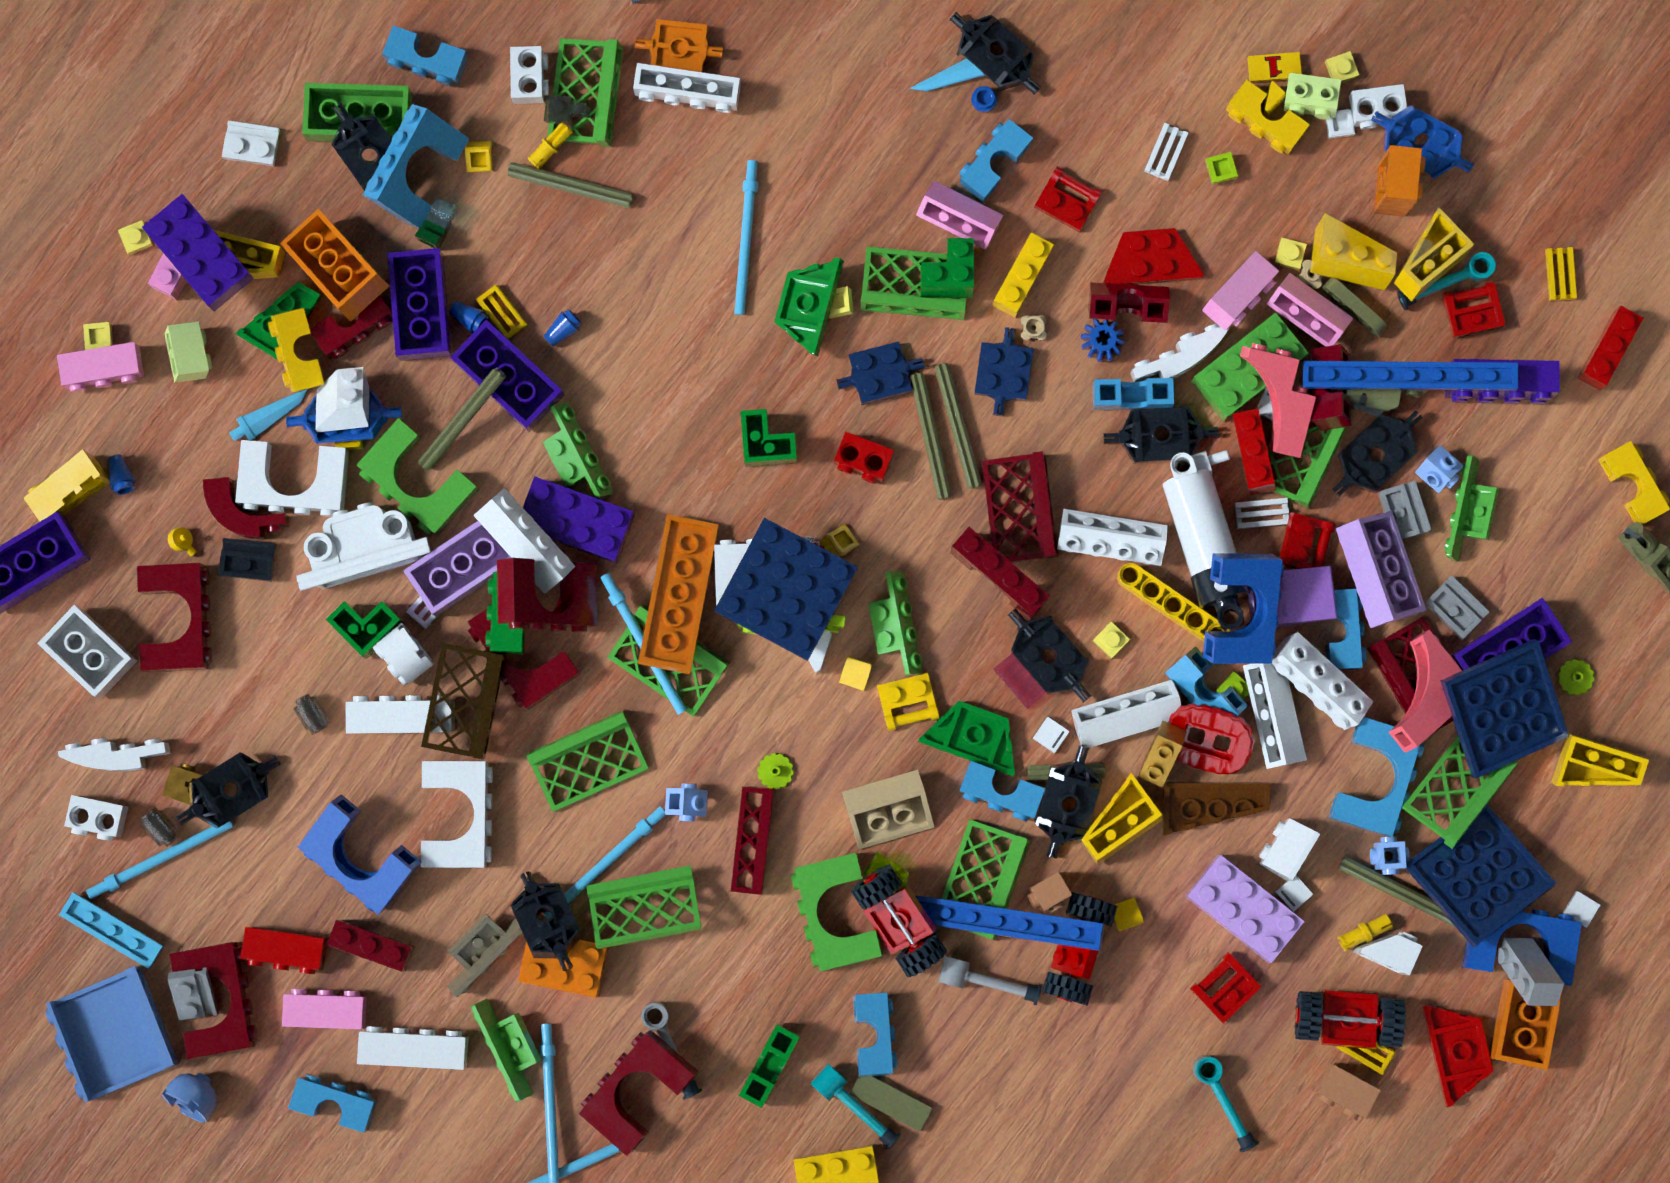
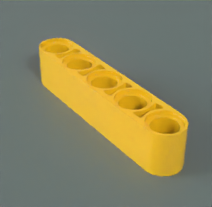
M1127 563L1118 571L1117 581L1124 589L1203 643L1205 631H1211L1212 629L1224 631L1216 618L1200 609V607L1134 563ZM1127 569L1133 570L1136 573V581L1132 583L1126 582L1123 579V571ZM1146 585H1155L1158 589V595L1154 598L1148 597L1144 591ZM1167 600H1177L1180 604L1179 611L1170 612L1166 607ZM1189 615H1199L1202 620L1201 626L1192 627L1188 622Z

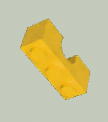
M1246 79L1227 105L1226 111L1229 112L1228 116L1237 123L1243 122L1250 127L1249 131L1256 137L1267 139L1271 142L1270 146L1275 151L1281 154L1285 152L1289 155L1310 124L1290 110L1279 120L1271 121L1266 119L1261 113V105L1265 101L1267 93Z
M1030 233L994 299V307L1016 318L1035 279L1048 260L1054 244Z
M304 308L272 315V321L268 322L271 336L277 338L279 347L275 348L278 362H283L286 372L282 373L285 387H290L291 392H297L323 385L324 381L318 359L302 361L297 358L293 350L297 338L310 334Z
M1629 441L1598 460L1611 482L1619 477H1628L1636 483V497L1624 504L1632 520L1643 525L1670 510L1668 506L1670 501L1666 493L1658 489L1655 483L1657 479L1651 468H1646L1643 463V454L1640 448Z

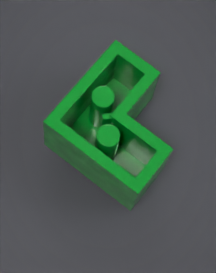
M947 238L946 262H921L920 297H973L974 238Z
M767 409L740 411L745 467L797 463L795 433L769 435Z
M345 601L325 619L365 659L375 652L373 646L398 625L404 623L382 601L364 619Z

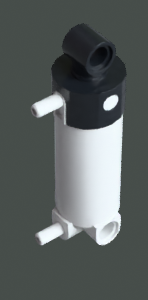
M1227 450L1207 456L1206 451L1192 456L1184 452L1174 455L1170 463L1173 478L1164 482L1162 486L1191 574L1190 579L1200 609L1215 607L1218 623L1224 631L1239 630L1244 624V614L1238 600L1251 593L1249 586L1219 585L1210 580L1212 554L1237 553L1211 469V465L1229 460V453ZM1184 465L1190 467L1186 472L1177 471L1179 467ZM1228 612H1235L1238 615V620L1234 624H1227L1223 620L1224 615Z

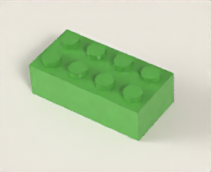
M305 83L302 134L307 141L332 142L341 125L340 118L332 108L342 102V105L351 115L375 113L376 118L392 140L393 135L398 131L404 120L405 113L412 105L413 93L409 86Z
M1274 313L1205 367L1191 381L1223 422L1267 388L1256 369L1248 361L1240 357L1242 346L1251 348L1252 343L1268 346L1267 352L1276 354L1277 349L1292 352L1291 358L1298 359L1299 362L1308 355L1307 350L1277 313Z

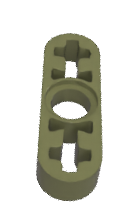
M1330 278L1322 287L1332 300L1372 335L1380 337L1388 328L1382 318L1337 279Z

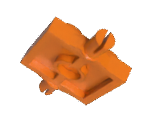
M656 19L655 32L651 40L635 39V49L650 50L652 56L651 65L703 73V65L707 56L723 57V47L708 46L707 24Z

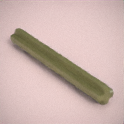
M511 162L508 167V176L626 208H630L633 202V195L628 192Z
M942 363L935 367L966 483L969 489L978 488L981 486V479L948 363Z
M495 368L488 374L419 459L418 463L425 470H429L436 464L506 378L504 372L499 368Z
M915 373L910 376L936 495L938 500H944L951 497V491L924 374Z
M1348 857L1342 859L1339 865L1341 871L1454 926L1432 899Z

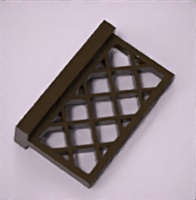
M442 643L421 747L482 760L486 758L506 655ZM447 649L457 651L463 659L461 663L450 669L445 661ZM463 653H468L472 655L466 658ZM477 655L488 657L486 668L476 674L468 661ZM466 664L473 677L460 684L453 671ZM445 666L447 672L442 675L443 667ZM450 674L458 687L445 695L440 687L441 679ZM482 674H484L483 683L479 678ZM476 679L481 687V693L471 700L463 687ZM461 690L468 703L455 710L448 697ZM438 692L442 696V698H440L439 700H437ZM445 700L453 713L440 721L435 714V707ZM479 700L478 708L474 705V702ZM471 705L476 713L475 721L466 726L458 713ZM455 716L463 729L450 736L443 723ZM433 717L437 722L434 726H432ZM474 725L473 732L471 734L468 729ZM439 726L447 739L439 745L428 743L430 732ZM464 731L471 739L469 751L459 749L453 741L455 737ZM450 742L453 747H448V746H443V745H445L446 743Z

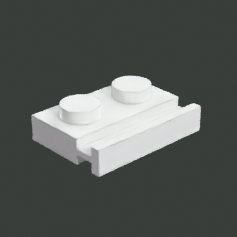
M228 121L222 152L223 159L275 166L279 143L278 138L281 131L279 128Z

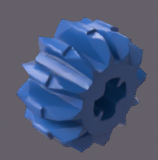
M1093 319L1094 327L1088 324L1085 325L1084 329L1087 333L1081 334L1080 339L1088 341L1081 346L1082 350L1091 349L1087 355L1088 358L1093 357L1096 353L1098 354L1097 362L1102 361L1103 355H1105L1108 361H1111L1112 353L1115 355L1121 353L1117 346H1124L1125 344L1124 340L1119 339L1124 334V331H1114L1118 325L1116 321L1111 326H1108V320L1104 319L1102 325H1100L1098 319ZM1099 335H1104L1103 338L1105 336L1108 337L1106 345H1102V342L1100 344L1097 342Z

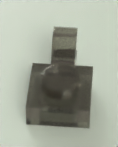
M547 95L544 121L554 124L562 122L571 124L572 117L590 118L591 108L586 107V103H574V99L571 96Z

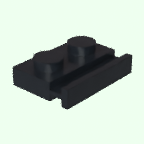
M223 538L218 576L272 582L275 543Z

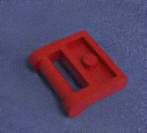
M1057 166L1034 208L1080 232L1098 201L1102 190L1087 186L1064 173V169ZM1059 181L1088 197L1089 200L1084 204L1055 188L1057 182Z
M1494 282L1485 283V286L1451 293V291L1442 293V301L1446 309L1453 338L1505 326ZM1485 296L1489 299V302L1457 310L1455 307V303Z
M1295 512L1290 513L1279 557L1282 559L1283 565L1296 569L1325 567L1324 562L1331 533L1335 531L1336 524ZM1316 528L1321 530L1314 563L1312 564L1308 562Z
M1229 952L1222 957L1224 960L1199 984L1195 983L1190 987V990L1222 1024L1261 988L1257 981ZM1232 968L1236 974L1210 998L1205 992Z

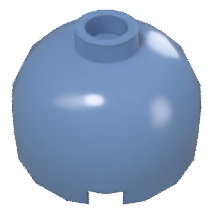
M200 1072L197 1075L190 1073L180 1074L167 1085L161 1094L172 1107L176 1104L181 1108L180 1112L201 1123L208 1121L217 1104L216 1092L210 1085L211 1079Z

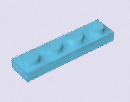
M72 892L59 916L148 969L152 968L164 948V945L75 892Z

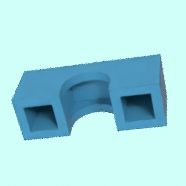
M394 25L392 26L382 53L389 66L396 69H402V67L412 69L411 72L423 78H426L427 75L435 77L436 82L445 86H450L451 83L459 85L469 58L466 50L441 42L439 50L434 56L424 58L417 54L420 43L418 34Z
M1010 119L1005 124L1000 122L991 134L994 136L989 144L984 142L975 153L978 156L972 164L968 162L959 173L962 176L960 178V185L983 203L1000 184L1001 177L992 171L990 167L991 161L998 156H1005L1017 163L1033 141L1032 136Z
M1147 378L1145 381L1122 382L1121 379H1094L1092 384L1093 410L1172 408L1174 405L1173 378Z
M1356 589L1334 590L1337 620L1345 627V637L1341 642L1328 643L1326 645V658L1340 671L1359 670L1363 668L1362 663H1366V649L1361 647L1360 638L1364 637V623L1359 621L1358 612L1362 611V603Z
M1196 646L1165 672L1169 679L1173 681L1175 687L1179 688L1187 697L1189 704L1208 705L1212 708L1219 707L1221 710L1231 712L1235 716H1238L1248 706L1231 686L1221 693L1213 692L1206 686L1204 676L1213 665L1203 658V654Z
M970 761L959 792L964 793L963 799L978 803L979 799L989 803L988 808L1001 813L1003 809H1007L1013 812L1012 817L1027 822L1028 818H1035L1045 788L1020 779L1016 790L1012 794H998L992 786L995 770Z
M887 993L855 995L853 997L855 1024H869L877 1033V1040L874 1046L857 1050L859 1077L891 1075L893 1068H897L896 1052L891 1050V1042H895L894 1025L890 1026L889 1015H893L892 999H888Z
M306 1074V1077H299L297 1079L288 1109L314 1117L318 1115L320 1106L325 1100H333L339 1104L342 1111L339 1125L363 1133L368 1131L377 1104V1100L371 1099V1093L357 1090L355 1094L346 1091L347 1086L332 1082L330 1086L321 1083L322 1078L311 1074Z

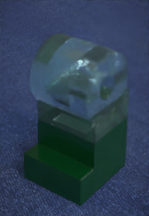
M437 197L422 226L418 228L415 234L416 239L432 248H440L452 225L458 206Z

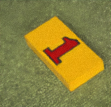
M1300 52L1247 57L1249 81L1251 83L1286 81L1289 78V73L1302 74Z

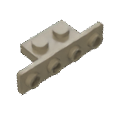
M485 913L448 950L465 967L447 986L452 995L458 997L460 994L466 993L472 986V982L479 975L486 973L491 967V963L498 956L505 954L510 944L517 937L523 935L516 917L502 929Z

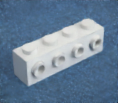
M637 63L633 90L635 96H639V99L643 101L653 102L654 99H660L669 105H680L681 102L688 103L690 107L695 109H705V106L715 107V110L718 112L730 113L731 110L737 111L741 82L740 78Z
M505 488L474 514L475 518L512 558L534 559L535 584L544 594L575 567Z
M1063 509L1057 549L1161 566L1167 541L1168 525Z
M1297 632L1285 637L1276 649L1272 658V664L1278 673L1286 676L1298 691L1307 695L1318 709L1323 710L1332 718V721L1338 727L1346 730L1359 725L1374 701L1301 634Z
M1273 664L1244 665V673L1266 768H1275L1306 761L1307 758L1288 678L1278 673Z
M1169 680L1071 710L1081 745L1091 748L1159 727L1162 721H1169L1170 715L1181 706V702L1173 681Z
M421 695L405 696V701H395V696H379V701H369V696H353V702H346V734L424 733L430 701H421ZM438 695L437 700L442 698V696ZM445 700L435 707V714L440 721L453 713ZM449 700L455 709V700ZM455 716L443 723L447 732H455ZM433 717L432 726H434L435 724H437V722L435 721L434 717ZM438 726L437 728H435V729L432 730L431 732H443V731H442L441 728Z
M366 1026V1031L359 1032L357 1064L467 1069L468 1037L462 1036V1031L447 1030L446 1035H435L436 1030L420 1029L419 1034H410L409 1028H393V1033L382 1032L383 1027Z

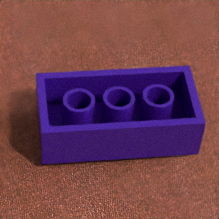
M183 194L142 226L159 249L214 312L254 279Z
M440 248L387 253L396 357L400 361L452 356L444 258Z
M487 320L450 357L478 386L493 369L499 368L504 372L506 378L490 397L528 432L551 410L550 407L557 404L565 395L561 388Z
M1453 359L1451 362L1518 363L1517 391L1445 390V398H1452L1454 403L1468 402V399H1478V403H1494V399H1504L1506 404H1518L1520 400H1530L1531 404H1546V400H1551L1560 392V361Z
M535 476L523 505V509L552 541L616 564L635 517L634 512Z
M55 512L0 546V614L90 560L65 515Z
M1540 598L1451 656L1455 658L1457 665L1463 671L1533 639L1539 641L1544 659H1547L1572 641L1545 600Z

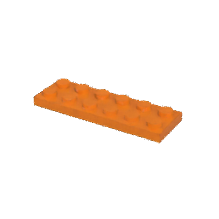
M667 514L638 664L690 674L719 524Z

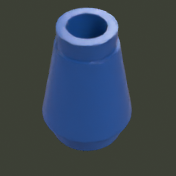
M455 301L449 310V314L472 334L485 320L489 322V316L486 315L485 311L460 303L459 301Z
M571 310L561 311L543 336L554 347L578 332L582 322Z
M118 454L109 457L107 463L110 489L114 490L115 495H125L134 491L136 480L122 455Z

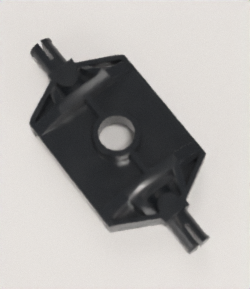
M958 12L952 15L950 21L962 32L956 55L959 56L961 53L998 86V92L1019 86L1020 84L1024 85L1033 95L1040 90L1041 86L1030 77L1034 51L993 15H988L974 21L969 20L968 22ZM992 45H999L1004 53L1002 55H994L990 51V47Z
M342 102L332 108L340 118L341 125L331 145L365 191L368 181L374 175L379 166L380 159L385 155L392 140L376 118L375 113L351 115L342 105ZM366 149H373L376 151L377 157L372 161H367L363 158L362 153Z
M1189 407L1131 410L1123 429L1119 430V433H1103V443L1122 444L1133 464L1137 462L1172 460L1174 455L1184 452L1190 456L1194 455L1201 439L1219 437L1218 426L1203 427V425H1200ZM1158 427L1166 428L1169 432V438L1165 441L1158 440L1154 435L1155 429Z
M1416 410L1405 421L1380 414L1338 454L1344 477L1332 488L1333 492L1335 493L1343 486L1336 494L1340 497L1349 487L1355 486L1375 493L1417 453L1411 430L1423 419L1421 414L1414 421L1412 419L1419 413ZM1372 448H1378L1382 451L1383 459L1381 461L1375 462L1370 459L1369 451Z
M1016 608L1011 611L1007 616L1018 626L1016 628L1018 632L1010 652L1048 695L1069 690L1071 692L1074 691L1083 703L1092 695L1084 688L1081 682L1089 659L1085 658L1052 620L1053 617L1047 616L1028 621L1027 619L1025 620ZM1044 650H1052L1056 656L1055 662L1051 664L1045 663L1041 658L1042 652Z
M1080 744L1073 761L1050 766V774L1037 819H1034L1035 824L1050 837L1051 843L1047 856L1055 859L1058 858L1061 844L1064 845V842L1082 839L1088 831L1102 781L1085 763L1089 747ZM1067 797H1074L1076 799V806L1072 810H1065L1062 807V802Z
M240 752L190 782V807L176 816L177 820H180L187 815L186 818L179 821L180 825L183 826V824L191 819L198 817L217 829L268 798L267 774L272 769L280 766V761L270 765L278 759L274 755L264 763H258ZM227 782H232L237 787V793L233 797H229L224 793V785Z
M527 871L526 874L529 881H527L524 873L521 874L520 877L525 885V890L510 905L533 958H557L562 970L568 971L564 962L566 961L569 970L572 969L573 964L569 959L568 953L583 937L560 885L558 883L537 884L531 872ZM544 912L551 913V917L547 921L538 920L540 914Z

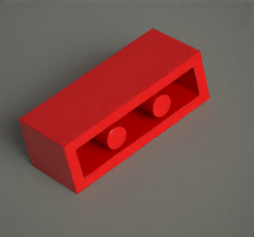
M1619 306L1614 310L1577 378L1598 390L1605 388L1644 318L1623 306Z
M1259 409L1232 414L1250 496L1275 491L1276 488Z
M245 927L240 959H247V965L263 967V962L274 963L273 969L289 971V966L300 967V973L315 974L316 970H323L328 938Z

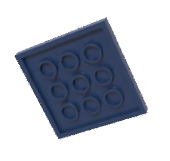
M764 517L714 612L796 656L809 661L858 567Z
M1530 640L1441 680L1471 775L1474 778L1481 777L1569 737L1538 640Z
M1488 804L1453 849L1444 844L1445 839L1440 837L1406 862V870L1473 948L1556 885L1551 876Z

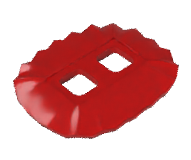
M1194 703L1180 706L1170 715L1168 723L1187 731L1183 746L1176 758L1182 764L1215 774H1233L1248 764L1253 752L1255 739L1252 727L1246 724L1243 718L1236 717L1231 712L1223 711L1219 707L1199 706ZM1195 727L1205 731L1203 742H1195L1188 738L1190 728ZM1217 735L1226 736L1231 739L1228 750L1214 747L1213 744Z

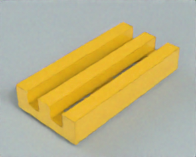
M1573 247L1547 248L1545 256L1549 301L1577 299ZM1565 254L1569 287L1568 295H1566L1563 255ZM1553 255H1557L1560 295H1556Z
M497 284L475 299L500 333L508 340L520 333L519 331L523 328L528 327L527 323ZM496 292L520 324L517 326L513 324L493 298V293ZM488 298L511 330L508 333L484 303L485 299Z
M1376 1041V1047L1388 1054L1386 1058L1370 1049L1358 1048L1383 1063L1379 1067L1347 1047H1335L1381 1075L1384 1074L1396 1053L1386 1046H1379L1378 1041Z

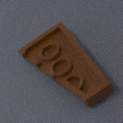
M1165 782L1163 785V835L1270 810V783Z

